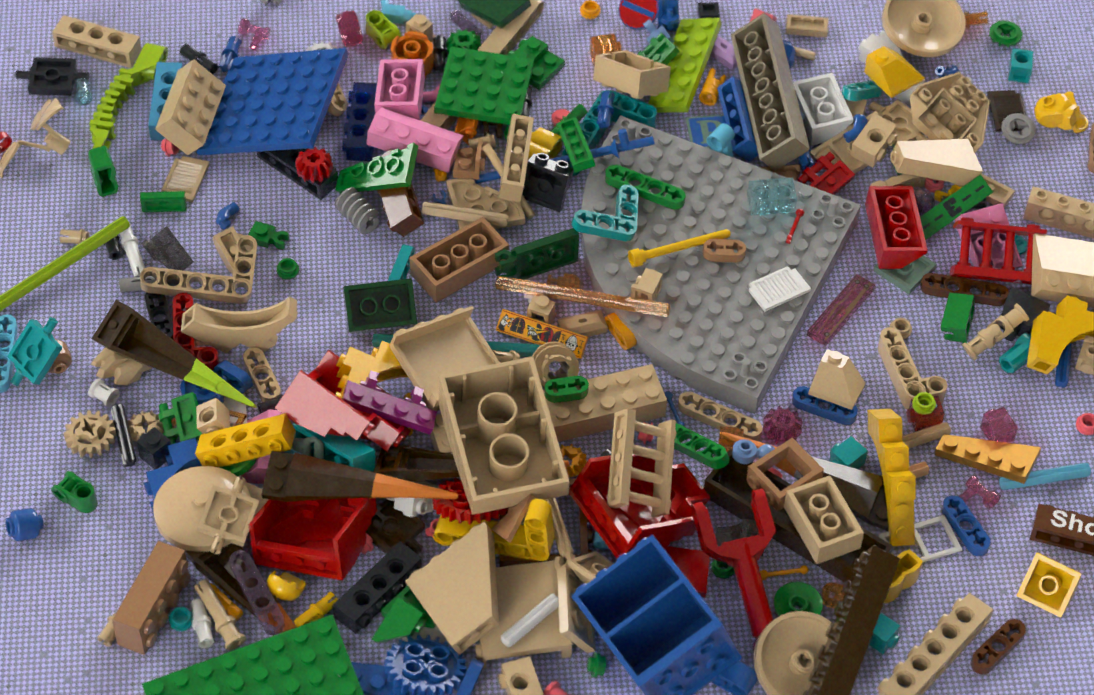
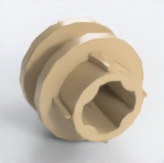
M547 342L539 346L533 353L542 387L545 388L546 382L551 379L578 376L579 361L572 350L565 344ZM556 360L560 362L561 367L553 372L549 370V365Z

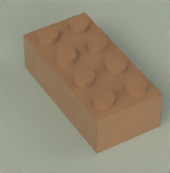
M482 217L411 256L410 274L437 303L494 271L495 267L499 266V262L495 261V253L504 249L509 251V244Z
M160 541L157 542L112 619L118 646L143 655L146 654L149 647L152 648L154 646L160 627L163 628L166 625L168 613L172 607H176L181 590L186 588L190 582L191 575L188 571L185 550Z

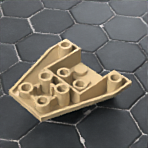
M957 72L920 84L910 95L913 124L930 140L969 139L975 153L984 142L990 100L966 76Z

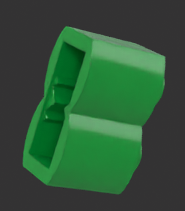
M101 146L90 149L88 160L98 194L101 197L116 194L119 186L115 177L116 169L108 148Z

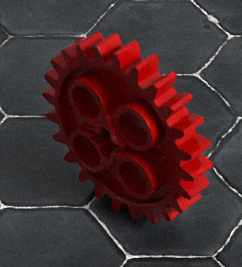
M454 478V482L445 481L446 485H439L441 490L457 493V499L433 498V510H436V514H442L443 519L449 517L450 522L458 520V524H461L463 521H467L468 524H471L473 521L481 524V520L491 522V518L499 519V515H506V511L509 508L472 515L462 481Z

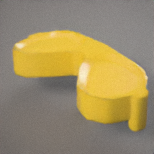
M952 185L948 193L936 190L934 192L935 201L941 202V196H950L962 188V186Z

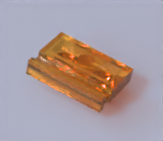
M564 273V277L558 276V279H555L552 275L548 274L547 284L554 288V285H557L560 289L583 293L584 283L579 280L578 275Z

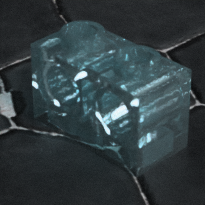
M793 177L749 181L747 198L751 216L795 212L797 195Z

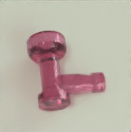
M246 18L241 19L238 27V34L246 35L248 32L254 34L253 40L249 45V48L252 50H257L261 39L267 40L271 31L269 27L262 28L251 25L250 21Z
M975 475L966 481L965 486L967 489L958 496L966 503L968 499L978 493L983 498L982 503L987 509L994 507L1001 498L997 491L986 489Z

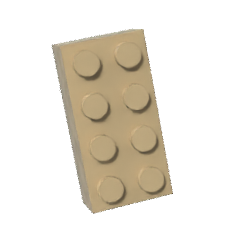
M192 60L178 70L155 130L185 154H191L204 145L226 85L197 61Z

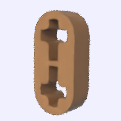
M709 239L703 246V257L712 262L736 263L742 261L746 254V245L740 240Z

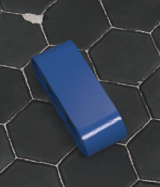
M738 661L715 678L712 683L732 695H748L757 683L758 678L754 669Z

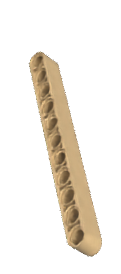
M530 0L531 6L502 29L496 27L478 51L507 55L539 18L544 8V2L541 0ZM434 103L420 121L449 130L458 117L434 113Z

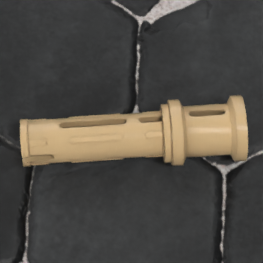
M207 579L199 581L200 587L196 584L194 589L216 623L215 631L221 634L226 643L225 648L227 650L238 648L246 641L245 635L239 632L235 625V618L227 614Z

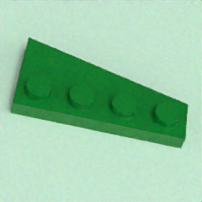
M413 142L408 144L407 148L402 150L397 148L390 151L391 154L384 157L376 156L366 164L361 162L340 170L336 191L341 194L350 187H354L357 192L411 186L419 146Z

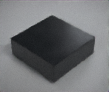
M718 2L698 3L699 19L720 18Z

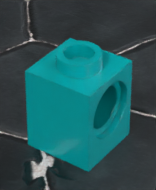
M1012 48L1008 81L1029 83L1033 68L1034 51Z
M880 613L869 646L881 654H884L888 648L893 649L900 639V636H898L900 625Z

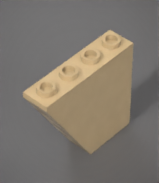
M484 521L480 525L474 526L463 538L454 541L442 554L434 556L430 563L422 569L414 571L410 578L405 581L459 655L499 625L494 533Z

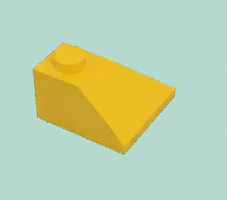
M882 46L867 54L864 73L891 98L924 80V77L897 51Z

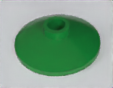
M790 582L784 584L777 590L774 596V609L778 616L796 611L811 612L818 615L822 612L823 600L820 593L807 583Z

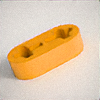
M615 313L605 316L609 331L624 350L637 345L632 331Z

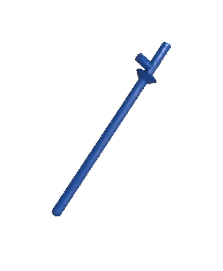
M621 129L618 131L619 144H617L615 138L610 146L590 151L593 158L613 154L620 159L619 152L655 145L653 136L629 141L626 129ZM568 155L550 159L556 162L563 160L571 163ZM497 171L480 174L479 179L473 180H475L476 184L501 179Z

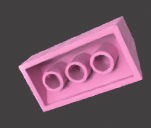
M381 108L375 114L368 130L367 145L388 151L397 148L400 150L405 149L408 144L414 142L419 146L416 162L449 173L463 135Z

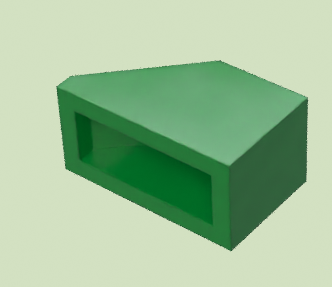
M398 597L371 640L382 643L413 636L415 632L420 633L427 622L424 620L427 614L403 598Z

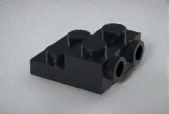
M545 153L533 154L527 162L522 195L527 201L560 213L563 209L567 190L571 185L573 168L569 167V163L559 160L556 162L550 160L549 156Z

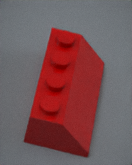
M869 186L865 207L879 269H901L927 254L928 250L913 186Z

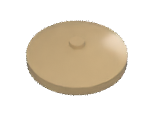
M887 0L882 11L883 28L890 40L902 50L916 56L938 57L951 52L960 43L965 31V16L956 0Z
M198 466L185 469L170 477L158 490L153 505L155 523L161 535L171 544L184 550L194 552L210 551L214 538L196 531L212 485L222 488H233L237 476L222 468ZM244 484L242 492L250 497V493ZM224 542L222 547L229 545L230 542Z
M796 611L781 615L766 626L756 642L754 668L761 686L768 695H803L805 690H809L811 682L808 681L813 668H817L820 660L817 659V655L822 645H826L828 637H825V634L832 623L831 621L815 613Z

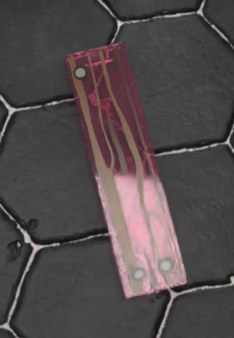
M856 274L807 330V336L826 346L874 291L875 284Z

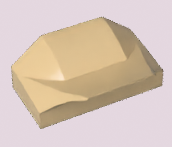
M233 226L214 235L212 238L219 256L232 275L237 241L240 237L244 236L237 233ZM243 245L241 249L249 252L252 250V247L250 245ZM246 266L238 268L241 273L249 269Z

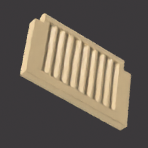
M182 156L181 159L175 158L161 192L185 191L186 201L193 203L210 162Z

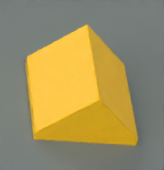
M1036 552L1016 596L1061 618L1076 592L1082 573Z

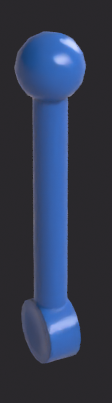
M666 391L664 394L676 422L685 427V423L681 422L672 401V392Z

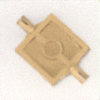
M898 99L886 107L880 106L875 101L870 104L869 109L877 111L880 117L897 125L896 134L898 136L893 145H896L897 141L930 140L922 135V132L913 124L911 108Z
M236 477L233 488H222L212 485L196 530L214 538L210 549L212 553H214L218 545L215 554H220L224 542L244 546L249 532L248 524L254 517L259 500L248 497L242 492L246 479L243 477L239 486L241 477Z

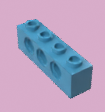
M157 62L148 125L151 140L165 139L155 128L176 74L183 67L182 63Z

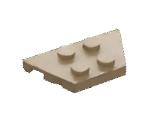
M874 111L866 116L867 121L871 119L874 113L878 115V112ZM854 124L810 151L812 159L816 161L821 155L825 156L828 152L833 153L835 159L831 163L834 165L841 160L854 174L869 166L851 156L852 144L855 140L847 143L844 139L843 134L853 129Z

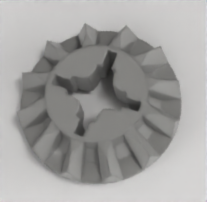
M1020 113L1008 115L1001 125L1002 136L1006 137L1007 142H1013L1015 146L1018 144L1025 145L1031 141L1036 131L1034 122L1028 116ZM1015 126L1018 129H1023L1020 134L1017 131H1013Z

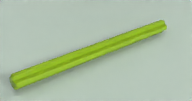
M121 216L1 294L0 311L129 228L130 224L127 218Z

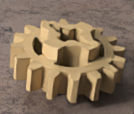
M90 410L87 411V415L79 412V418L71 417V424L65 425L64 438L66 446L71 448L73 454L79 451L81 458L85 454H89V457L93 458L94 453L102 456L103 449L109 451V444H115L116 429L114 422L109 420L107 414L101 417L100 411H97L95 415Z

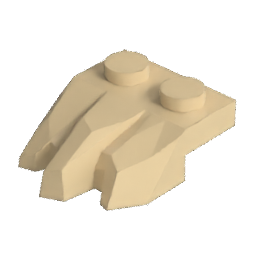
M106 347L91 363L95 367H101L96 374L97 377L102 379L114 377L115 385H129L141 379L142 372L152 369V367L116 354Z

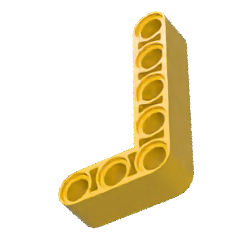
M533 499L530 502L524 525L519 526L511 542H508L492 531L494 533L495 554L546 561L549 558L555 538L551 505L545 500ZM441 514L433 538L441 545L450 546L454 541L467 535L474 526L480 524L476 521H473L471 524H468L467 521L458 524V520L450 522L449 517L443 519ZM491 520V522L485 521L490 529L498 522Z

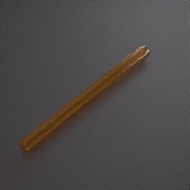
M498 276L495 281V287L499 290L536 296L544 295L553 299L668 317L671 311L670 304L502 276Z

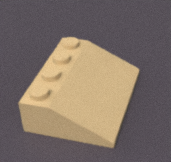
M1037 233L1033 234L1031 296L1055 302H1061L1067 295L1079 298V300L1087 302L1088 307L1094 308V242Z

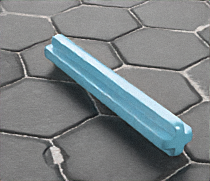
M1088 463L1031 471L1025 484L1000 477L999 485L1002 490L1088 477L1090 476L1091 468Z

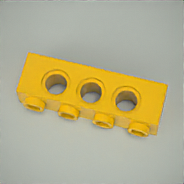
M285 413L201 434L195 455L202 466L218 468L268 456L271 454V451L284 452L291 450L296 430Z

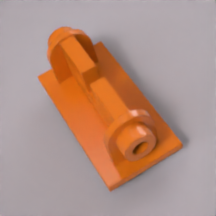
M458 117L455 133L463 135L462 140L467 145H469L468 139H472L477 134L478 120Z

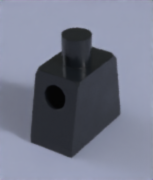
M1011 287L1001 315H1006L1014 309V305L1017 303L1026 312L1029 320L1027 322L1023 321L1016 326L1014 332L1006 336L1005 339L1013 341L1016 336L1020 337L1026 332L1030 334L1032 332L1033 320L1043 311L1049 312L1051 304Z

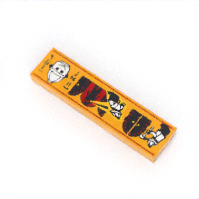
M502 309L496 331L535 344L543 345L547 342L563 343L579 359L583 357L589 338L506 309Z

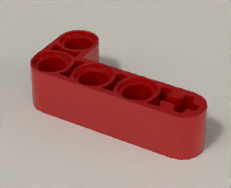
M179 293L173 298V340L209 369L214 370V367L219 364L217 350L208 346L196 347V339L181 332L182 316L185 312L183 309L188 310L194 305V301L190 294Z

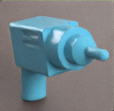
M380 0L383 15L392 23L404 24V22H408L416 15L412 10H405V6L389 4V0Z

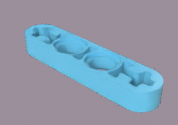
M8 314L0 316V342H10L9 346L0 347V360L8 361L6 365L0 366L2 377L0 393L7 391L11 384L13 362L7 356L16 343L18 332L16 319ZM6 324H9L7 327L8 333L4 332V327L6 326Z

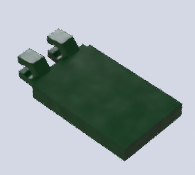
M456 0L460 3L462 9L501 29L531 6L530 0Z
M571 228L514 247L510 251L504 249L495 253V261L499 262V266L495 267V275L499 276L500 284L514 280L519 282L578 262L579 232Z

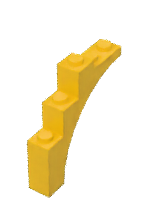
M382 341L378 349L373 348L370 355L349 347L346 355L341 353L336 364L340 368L336 377L341 378L338 387L342 390L340 393L336 392L335 395L342 399L348 380L360 384L361 380L366 382L370 370L379 373L377 383L384 380L409 377L390 349L389 343Z
M890 408L867 410L868 434L871 436L876 447L885 488L889 544L893 546L915 545L914 500H916L915 475L909 471V447L903 442L902 418Z

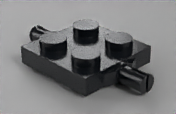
M34 57L29 71L16 70L15 77L16 79L29 80L28 92L30 95L72 96L73 85L76 81H89V72H76L77 61L74 58Z

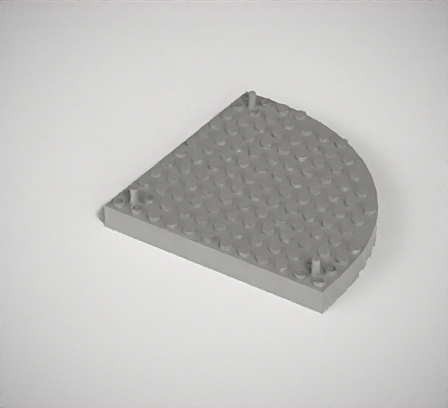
M620 116L601 147L610 146L615 138L617 144H619L618 131L621 129H626L629 141L653 136L655 145L619 152L620 159L613 154L596 157L594 159L596 166L590 168L585 183L581 210L615 216L616 197L619 189L605 182L606 168L611 165H620L681 188L686 194L685 205L681 209L674 210L638 197L637 231L634 238L630 241L581 233V249L584 256L585 270L589 275L593 292L602 303L605 314L615 313L632 331L637 341V345L634 348L640 354L644 353L648 356L654 365H659L667 370L670 376L682 379L691 388L755 414L858 223L861 205ZM636 180L630 182L632 186H638L641 184L639 181ZM652 188L649 190L651 193L658 194L661 192L658 188ZM627 195L626 202H629L630 198ZM801 208L804 210V215L800 217L791 244H787V236L797 216L796 210ZM621 210L626 216L632 215L628 210ZM604 222L599 223V225L604 229L610 228L609 225ZM728 229L731 232L730 237L725 239L740 240L746 245L745 258L736 263L706 260L703 257L704 244L647 259L642 266L635 268L630 265L628 259V251L639 248V250L643 249L646 251ZM787 266L791 270L795 268L810 286L811 291L764 312L750 294L749 288L751 287L749 283ZM646 268L663 274L662 289L652 308L631 301V286L635 284L638 276H642Z

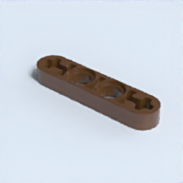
M937 273L925 274L920 284L921 291L927 295L948 298L949 293L974 295L975 303L991 306H1003L1009 293L1007 287L1002 284ZM956 285L959 290L952 291L947 286ZM976 288L982 293L975 295L970 292V289Z

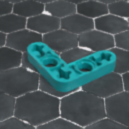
M622 185L616 197L615 216L578 210L572 219V227L581 233L621 241L632 240L637 231L638 190L632 185ZM627 195L630 198L629 202H626ZM621 210H628L632 215L626 216ZM604 222L608 224L610 228L604 229L599 225V223Z

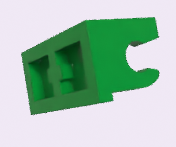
M949 293L940 328L941 331L951 332L953 335L945 334L944 339L962 342V344L967 343L975 313L974 295Z

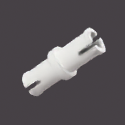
M195 599L190 604L193 616L192 627L196 631L199 647L209 648L214 643L210 628L212 621L207 615L206 606L202 599Z

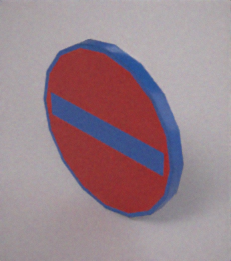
M621 0L618 13L622 23L630 29H645L643 24L648 19L653 23L657 18V0Z

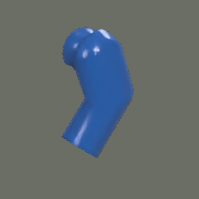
M951 64L952 68L947 66L946 69L943 66H938L935 69V74L941 78L960 72L955 64Z
M856 114L853 117V129L843 134L847 143L855 140L868 123L864 115Z
M232 202L218 212L216 224H219L222 230L231 226V221L228 218L240 211L238 205Z

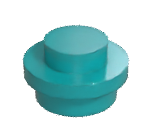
M184 607L174 609L169 616L170 627L176 631L188 630L192 626V612Z

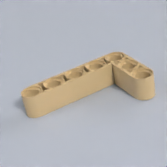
M244 235L238 239L233 277L147 267L141 271L140 286L147 293L169 296L188 293L194 299L244 304L251 298L257 242L255 238L249 235ZM243 245H250L252 250L245 252L241 247ZM241 266H246L250 269V271L247 273H241L238 270V268ZM148 276H152L156 279V281L152 284L146 283L144 279ZM175 279L179 281V284L177 286H170L167 282ZM199 282L202 287L193 289L190 287V284ZM215 285H222L225 289L221 292H216L213 290V287ZM243 287L247 290V293L240 295L235 290Z

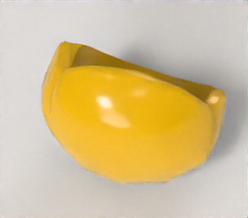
M273 571L267 579L268 588L280 600L295 601L307 585L300 578L287 572H282L281 575L276 576L277 571Z

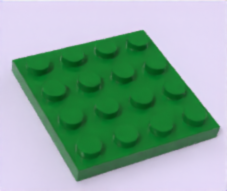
M451 46L434 106V113L510 125L512 114L522 115L533 71L534 59Z

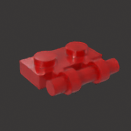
M828 152L825 156L821 155L817 159V163L811 168L807 167L797 180L803 184L810 181L812 183L809 186L835 195L855 178V174L841 160L833 165L831 161L835 159L833 153ZM825 169L826 172L819 177L817 173L820 170Z

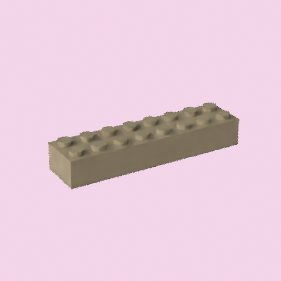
M763 13L730 35L759 158L772 170L776 171L809 151L810 148L779 25Z

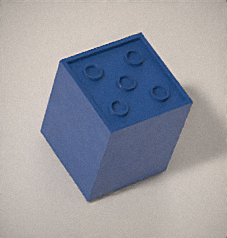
M653 535L639 541L633 550L619 556L613 565L600 570L593 580L579 586L575 593L571 595L644 695H694L742 659L741 654L723 624Z

